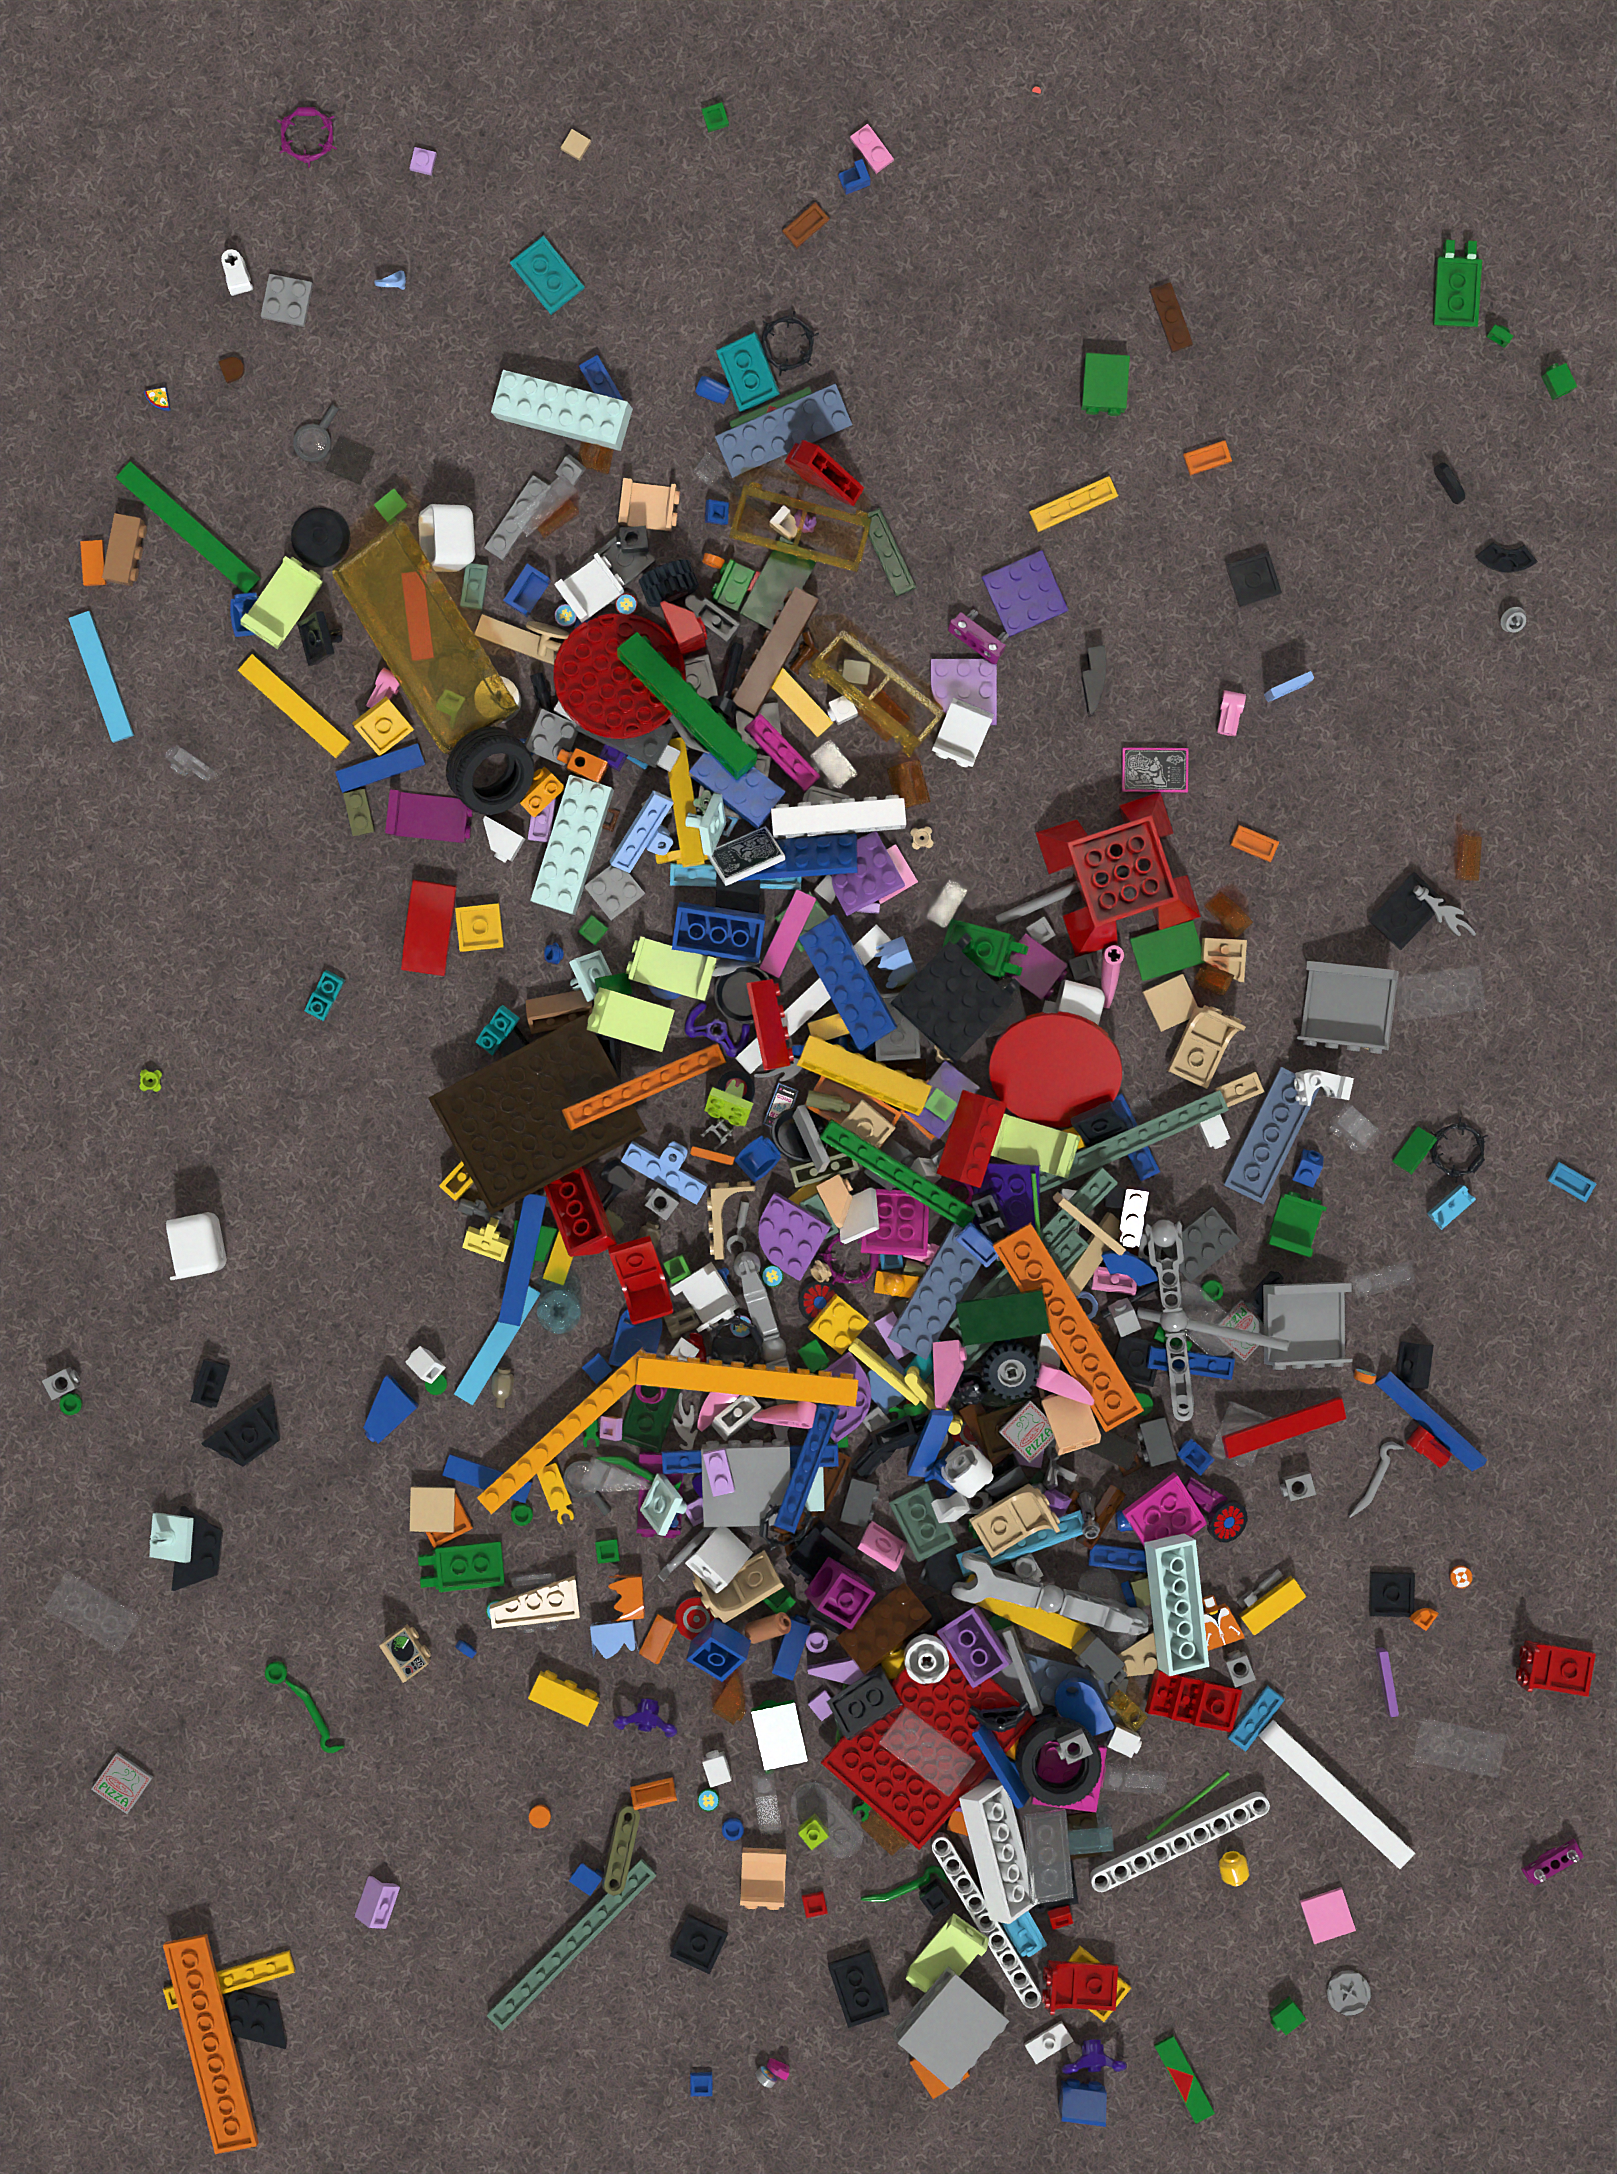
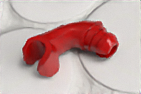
M690 1333L691 1339L686 1341L699 1349L695 1357L700 1358V1362H707L702 1335Z

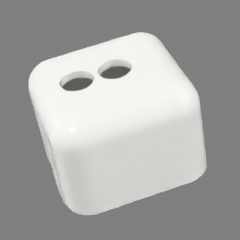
M430 504L420 512L418 528L421 563L416 565V569L435 572H457L474 560L473 513L469 507L465 505Z
M1063 980L1056 1002L1045 1000L1042 1012L1058 1013V1011L1073 1013L1099 1025L1105 995L1099 988Z
M207 1212L166 1221V1229L176 1276L170 1277V1280L212 1273L221 1270L225 1266L227 1260L219 1219L215 1214Z

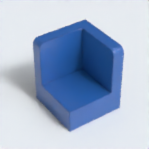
M863 159L855 161L854 168L838 174L846 195L870 185L871 179Z
M581 1863L576 1871L570 1875L569 1882L591 1896L603 1879L604 1872L598 1868L594 1871L584 1863Z

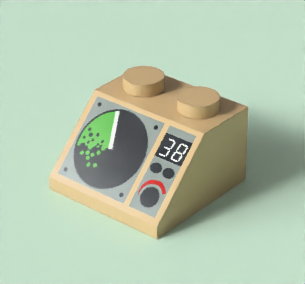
M408 1624L387 1636L380 1644V1648L403 1683L426 1667L431 1661L429 1649L425 1645L421 1646L416 1629L414 1627L410 1628Z

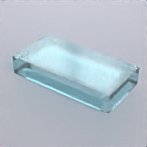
M1111 1827L1068 1831L1070 1855L1114 1851Z

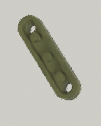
M629 1805L621 1807L617 1812L602 1879V1887L610 1895H618L625 1888L638 1830L639 1811L634 1810ZM630 1813V1818L625 1821L624 1815ZM612 1879H615V1885L613 1887H610V1881Z

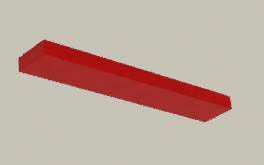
M1337 1397L1221 1436L1225 1455L1230 1459L1345 1420L1347 1418L1343 1399Z

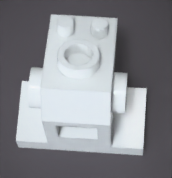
M1310 1069L1295 1073L1294 1086L1296 1091H1298L1295 1099L1299 1101L1300 1105L1310 1106L1313 1093L1319 1087L1324 1088L1323 1096L1345 1100L1350 1098L1354 1078Z

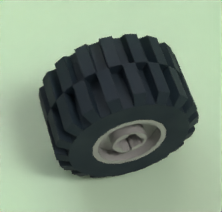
M685 559L675 560L658 566L645 573L638 581L649 607H660V603L663 601L673 603L692 594L699 587L691 563Z
M1010 1339V1343L1001 1340V1345L993 1344V1349H988L986 1351L987 1356H983L982 1372L988 1388L992 1389L995 1395L1000 1394L1001 1398L1004 1399L1007 1396H1010V1399H1015V1395H1019L1020 1398L1024 1397L1023 1392L1027 1391L1030 1393L1032 1391L1031 1386H1035L1037 1383L1036 1378H1039V1367L1034 1354L1028 1346H1024V1343L1020 1341L1016 1343L1013 1339Z

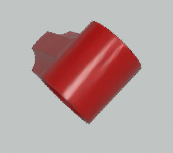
M1419 1425L1406 1443L1441 1468L1450 1460L1452 1454L1443 1445L1439 1444L1433 1435Z

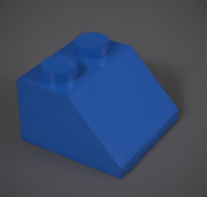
M1073 2078L1061 2081L1058 2103L1061 2121L1106 2127L1107 2092L1105 2086L1096 2081H1090L1089 2084L1080 2083L1079 2080Z

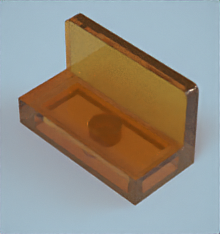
M581 441L577 461L586 469L609 474L614 449Z
M565 495L531 519V522L543 539H545L576 517L579 511L568 496Z
M881 688L870 695L857 710L858 714L885 742H888L910 720V717Z
M920 760L904 762L887 769L893 795H899V798H904L905 809L931 802Z
M1468 834L1459 836L1455 880L1479 881L1482 837L1468 836Z
M876 1811L861 1824L862 1829L891 1856L901 1847L905 1849L910 1843Z

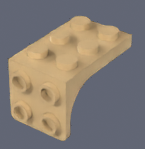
M1212 1006L1195 1007L1166 1071L1207 1089L1229 1041L1235 1033L1245 1030L1246 1027L1241 1025L1242 1020L1231 1015L1223 1014L1222 1016L1223 1011Z
M751 1181L737 1182V1186H729V1182L716 1183L715 1187L711 1188V1197L707 1198L708 1211H712V1219L708 1220L709 1233H713L714 1240L710 1241V1255H715V1260L725 1258L722 1216L724 1202L734 1193L755 1191L756 1185H751Z
M1029 1483L969 1519L991 1558L1037 1531L1043 1529H1052L1056 1533L1060 1531L1057 1526L1060 1524V1521L1049 1508L1050 1503L1046 1496L1040 1492L1038 1487L1034 1489Z
M765 1550L747 1560L730 1583L717 1594L693 1572L695 1577L693 1584L697 1591L703 1595L700 1597L701 1601L707 1609H710L712 1615L715 1618L719 1617L723 1623L728 1622L784 1587Z

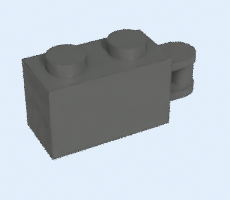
M691 595L685 599L686 608L694 612L696 618L701 617L706 630L726 645H729L741 629L740 623L706 598L700 601Z
M1089 1630L1071 1649L1077 1655L1074 1659L1081 1666L1085 1667L1087 1665L1091 1668L1089 1673L1097 1681L1102 1679L1107 1684L1112 1681L1118 1686L1128 1675L1122 1669L1125 1663Z

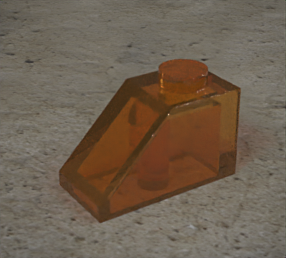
M1219 892L1204 906L1233 938L1238 937L1253 923L1243 910L1222 892Z
M1205 965L1204 968H1199L1195 979L1198 980L1196 985L1217 996H1223L1226 994L1235 975L1211 965Z
M736 1670L731 1675L711 1709L713 1713L733 1725L736 1720L741 1721L747 1711L744 1709L746 1704L739 1672Z

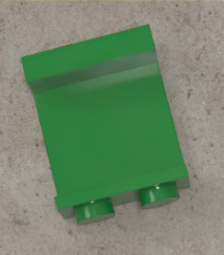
M1097 353L1085 354L1081 410H1086V414L1091 415L1099 414V411L1108 412L1107 415L1120 416L1121 413L1125 412L1127 407L1130 356Z
M1289 1191L1288 1195L1282 1193L1266 1243L1311 1257L1314 1250L1311 1248L1322 1211H1326L1327 1207L1321 1206L1322 1201L1314 1198H1309V1201L1300 1199L1301 1194Z

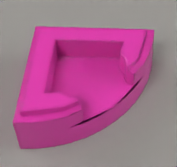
M769 2058L767 2068L773 2074L786 2081L789 2076V2065Z

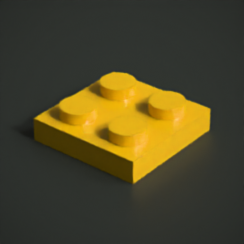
M387 696L352 723L379 756L383 755L414 730Z
M499 903L455 908L460 952L504 947Z
M835 1294L808 1328L842 1355L869 1321Z

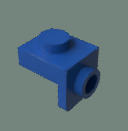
M1303 1149L1301 1160L1293 1174L1292 1180L1313 1188L1323 1168L1324 1157L1314 1150Z
M1193 1439L1185 1441L1179 1447L1177 1454L1200 1476L1215 1460Z

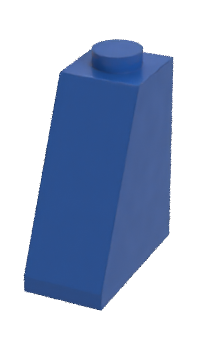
M390 1374L383 1379L363 1427L366 1430L365 1435L372 1442L376 1441L378 1444L419 1407L416 1401Z
M798 1614L795 1617H789L791 1620V1630L783 1635L772 1664L773 1674L792 1681L811 1627V1623L807 1622L808 1618Z

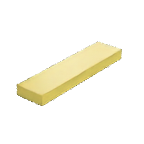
M856 1338L851 1343L848 1350L915 1406L921 1401L905 1383V1377L860 1339Z

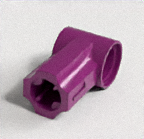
M1191 1476L1184 1484L1191 1498L1209 1513L1218 1503L1228 1499L1223 1494L1215 1491V1489L1208 1488Z

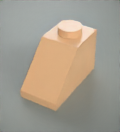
M838 1174L817 1185L816 1188L834 1224L841 1228L844 1225L853 1198L850 1193L853 1188L847 1178L843 1179Z

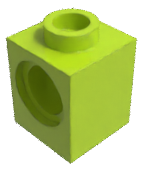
M815 1813L798 1826V1834L811 1850L829 1837L828 1828Z

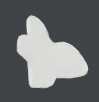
M722 958L716 962L715 966L717 968L713 971L712 976L726 975L734 972L737 968L753 966L759 963Z

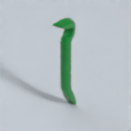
M623 1456L596 1457V1459L622 1465L652 1483L656 1477V1474ZM679 1481L673 1486L677 1491L682 1481Z
M286 1680L285 1683L303 1700L321 1734L320 1746L322 1750L327 1753H335L344 1748L345 1745L328 1746L326 1744V1740L330 1738V1732L311 1696L300 1686Z
M933 1865L928 1867L920 1878L887 1893L863 1896L861 1900L871 1902L891 1901L928 1884L932 1873H936L946 1883H948L943 1869Z

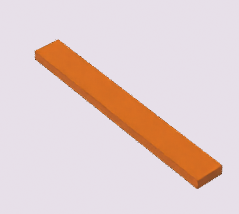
M716 1043L565 1108L562 1112L570 1130H573L726 1063L719 1044Z

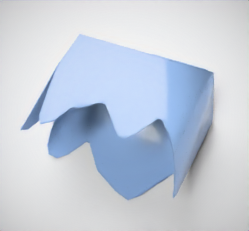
M903 936L876 947V949H881V952L876 953L874 957L882 956L878 967L881 970H893L888 978L887 988L893 989L908 984L918 974Z
M633 1620L622 1622L604 1621L608 1623L593 1625L596 1623L591 1624L593 1659L596 1652L595 1646L606 1659L616 1654L624 1643L631 1651H634L635 1643L637 1646Z

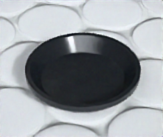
M314 508L306 511L296 520L291 532V543L294 552L304 563L313 567L322 568L336 564L346 555L351 542L350 529L345 519L337 512L328 508Z
M754 965L740 967L732 973L721 975L714 988V999L717 1008L723 1016L733 1022L741 1024L754 1022L746 983L769 980L770 978L763 970Z
M797 1107L786 1109L773 1122L771 1128L773 1143L785 1157L798 1162H810L812 1158L793 1118ZM807 1109L820 1136L827 1124L817 1113ZM821 1140L825 1150H827L829 1144Z

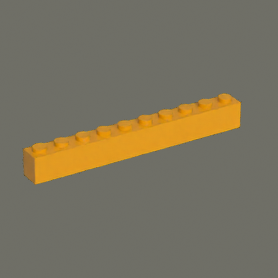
M643 1348L639 1349L477 1497L491 1514L635 1385L638 1356H643V1353L646 1352Z
M644 1352L643 1356H638L635 1384L854 1407H856L859 1380L853 1378L851 1373H840V1376H833L830 1371L819 1370L818 1374L810 1373L809 1369L797 1368V1371L794 1372L788 1371V1367L775 1366L774 1370L766 1369V1365L753 1364V1367H745L743 1362L732 1361L731 1365L722 1364V1360L709 1359V1363L700 1362V1358L687 1357L686 1361L678 1360V1356L665 1355V1358H657L655 1353Z

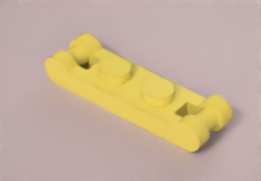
M909 1367L905 1376V1383L930 1411L931 1409L938 1410L935 1406L934 1387L924 1382L919 1376L920 1370L917 1367ZM949 1404L947 1405V1407H946V1409H945V1410H947V1411H950V1406H949ZM953 1414V1419L948 1429L953 1435H957L961 1431L963 1418L960 1415Z

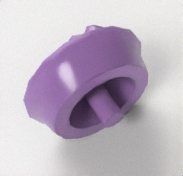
M799 508L794 514L797 528L799 527L803 533L814 531L817 523L816 517L813 516L811 519L803 508Z

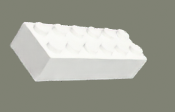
M888 795L885 800H877V797H865L862 802H855L854 798L842 799V802L833 804V800L820 801V805L811 806V802L797 803L798 807H789V804L775 805L776 809H771L774 839L905 829L906 827L904 798H899V795Z
M987 1779L961 1796L959 1800L989 1919L1010 1924L1037 1904L1012 1800L1000 1781Z

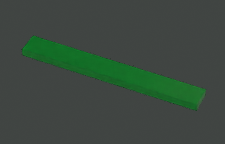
M129 462L115 477L241 591L250 593L261 581L259 576L133 463Z
M830 1119L819 1136L827 1144L962 1228L971 1222L977 1214L975 1209L832 1119Z

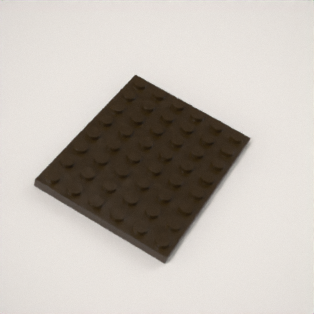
M586 1015L571 1021L428 1097L491 1215L647 1132L633 1104L570 1130L562 1112L563 1109L622 1084L595 1032L587 1030L588 1019Z

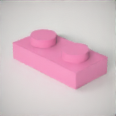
M868 124L850 136L851 141L876 174L894 161V158Z
M1099 1266L1093 1273L1091 1287L1093 1290L1129 1295L1136 1294L1137 1283L1127 1275L1120 1273L1110 1274L1106 1267Z

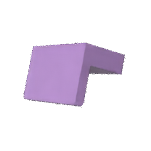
M368 1876L355 1918L368 1928L386 1929L400 1887L393 1883H381L375 1877Z

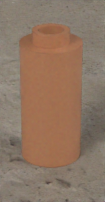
M783 1612L747 1623L745 1635L753 1644L789 1633L791 1630V1620Z

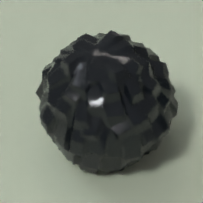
M963 1371L954 1389L953 1396L964 1404L977 1405L987 1395V1384L984 1382V1377L980 1375V1372Z

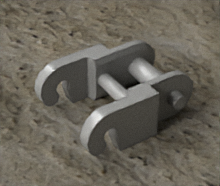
M718 1119L716 1126L712 1124L701 1135L703 1138L710 1130L717 1134L721 1142L713 1149L714 1151L727 1141L725 1137L733 1135L731 1133L733 1129L729 1130L723 1123L724 1119L721 1121ZM720 1126L727 1134L722 1136L716 1128Z

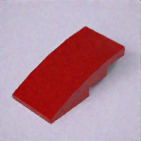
M413 879L401 970L445 976L451 929L454 920L457 886Z
M1155 1669L1145 1712L1168 1717L1175 1721L1191 1723L1194 1726L1232 1732L1243 1690L1183 1674L1168 1676L1161 1670Z

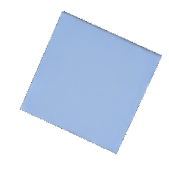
M1310 671L1270 689L1264 696L1270 702L1306 686L1314 679V676Z

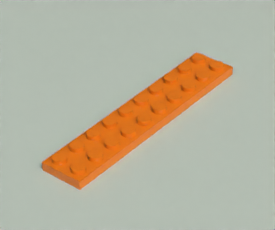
M1028 1223L994 1243L995 1251L1020 1292L1043 1289L1051 1326V1333L1046 1335L1071 1376L1083 1385L1093 1397L1094 1404L1090 1405L1104 1431L1107 1432L1144 1411L1032 1223Z
M203 1934L165 1942L163 1948L214 2152L219 2154L256 2147L259 2140L208 1935Z

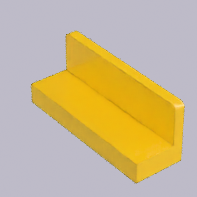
M1290 1575L1238 1615L1252 1634L1256 1635L1306 1598V1595Z

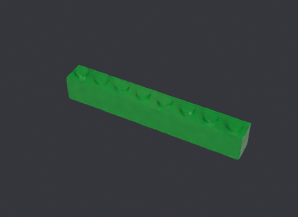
M636 632L617 648V657L736 780L756 764L757 751L751 744H746L742 740L741 734L735 728L731 729L726 724L727 721L724 716L716 713L712 709L710 702L704 697L701 698L696 693V688L690 682L686 683L681 678L682 675L676 667H671L667 663L665 656L660 651L656 652L652 648V644L647 637H642Z

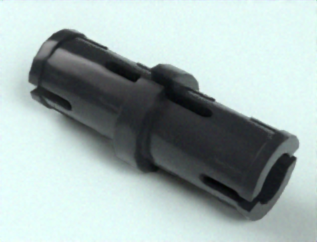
M544 673L530 675L535 693L533 695L534 700H537L539 708L555 714L550 699L551 692L548 691Z

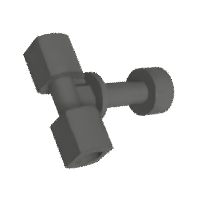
M482 1197L481 1199L476 1198L475 1202L462 1198L457 1210L471 1216L476 1214L485 1217L486 1221H490L491 1217L498 1219V1225L504 1213L499 1210L491 1215Z

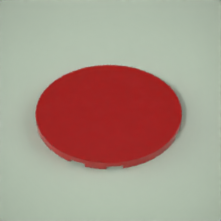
M611 613L600 615L598 618L584 622L576 627L561 644L554 662L553 679L555 692L560 705L567 715L583 729L606 738H634L657 729L673 715L617 657V648L638 632L642 637L645 636L649 639L652 648L656 652L660 651L667 659V663L671 667H676L682 675L681 678L686 681L685 663L676 642L662 627L649 619L633 614Z
M1040 1012L1026 1016L1025 1019L1017 1023L1014 1022L1000 1035L991 1053L989 1074L992 1087L1000 1101L1007 1103L1006 1107L1018 1117L1047 1127L1072 1126L1070 1118L1093 1109L1108 1101L1112 1103L1122 1081V1059L1117 1046L1109 1038L1108 1033L1093 1021L1068 1012Z

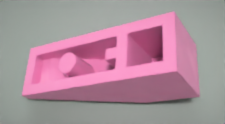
M959 1340L933 1343L935 1406L938 1410L946 1409L964 1369V1360H967L966 1348L961 1345Z

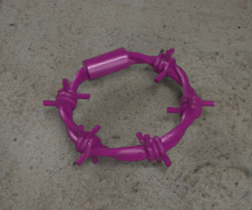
M297 107L296 111L284 117L282 121L277 119V122L282 124L281 147L283 150L279 153L287 152L297 160L308 163V168H310L311 161L317 160L328 151H331L332 148L337 149L332 146L333 122L331 119L334 118V115L328 118L316 110V107ZM318 115L323 120L324 126L321 129L327 127L329 136L324 145L319 143V146L323 147L320 153L310 155L306 154V150H304V155H299L291 150L289 143L293 142V140L287 142L285 132L290 124L295 126L291 122L294 116Z
M840 1232L836 1233L825 1253H819V1256H823V1260H825L832 1276L835 1278L832 1284L834 1285L835 1282L847 1284L862 1283L865 1288L866 1285L864 1283L868 1281L867 1279L870 1278L875 1268L879 1267V1254L870 1253L871 1269L866 1274L860 1270L862 1275L859 1278L853 1280L844 1278L845 1271L843 1274H837L831 1267L830 1260H836V1258H832V1246L837 1241L840 1242L841 1246L843 1245L840 1241Z

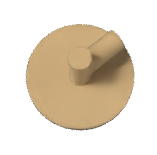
M528 621L526 627L530 630L542 634L537 654L541 656L546 655L547 648L558 652L561 643L550 640V637L567 639L569 636L567 631L545 623Z

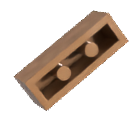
M114 513L102 575L105 581L133 586V581H137L139 570L136 568L137 560H141L143 548L140 547L141 540L146 537L147 526L144 525L145 522L141 518Z
M582 990L525 1000L527 1020L531 1034L558 1029L583 1015H586L588 1019L594 1006L593 1000L587 1002Z

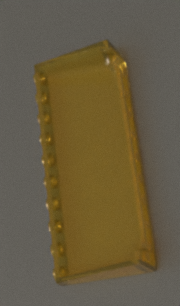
M403 519L393 522L333 568L332 574L438 748L443 753L450 755L456 743L467 733L481 727H497L519 709L513 696L503 683L502 678L495 670L491 660L487 657L478 639L471 631L467 621L463 618L456 603L452 600L443 582L436 574L432 564L428 561L421 546L417 543Z

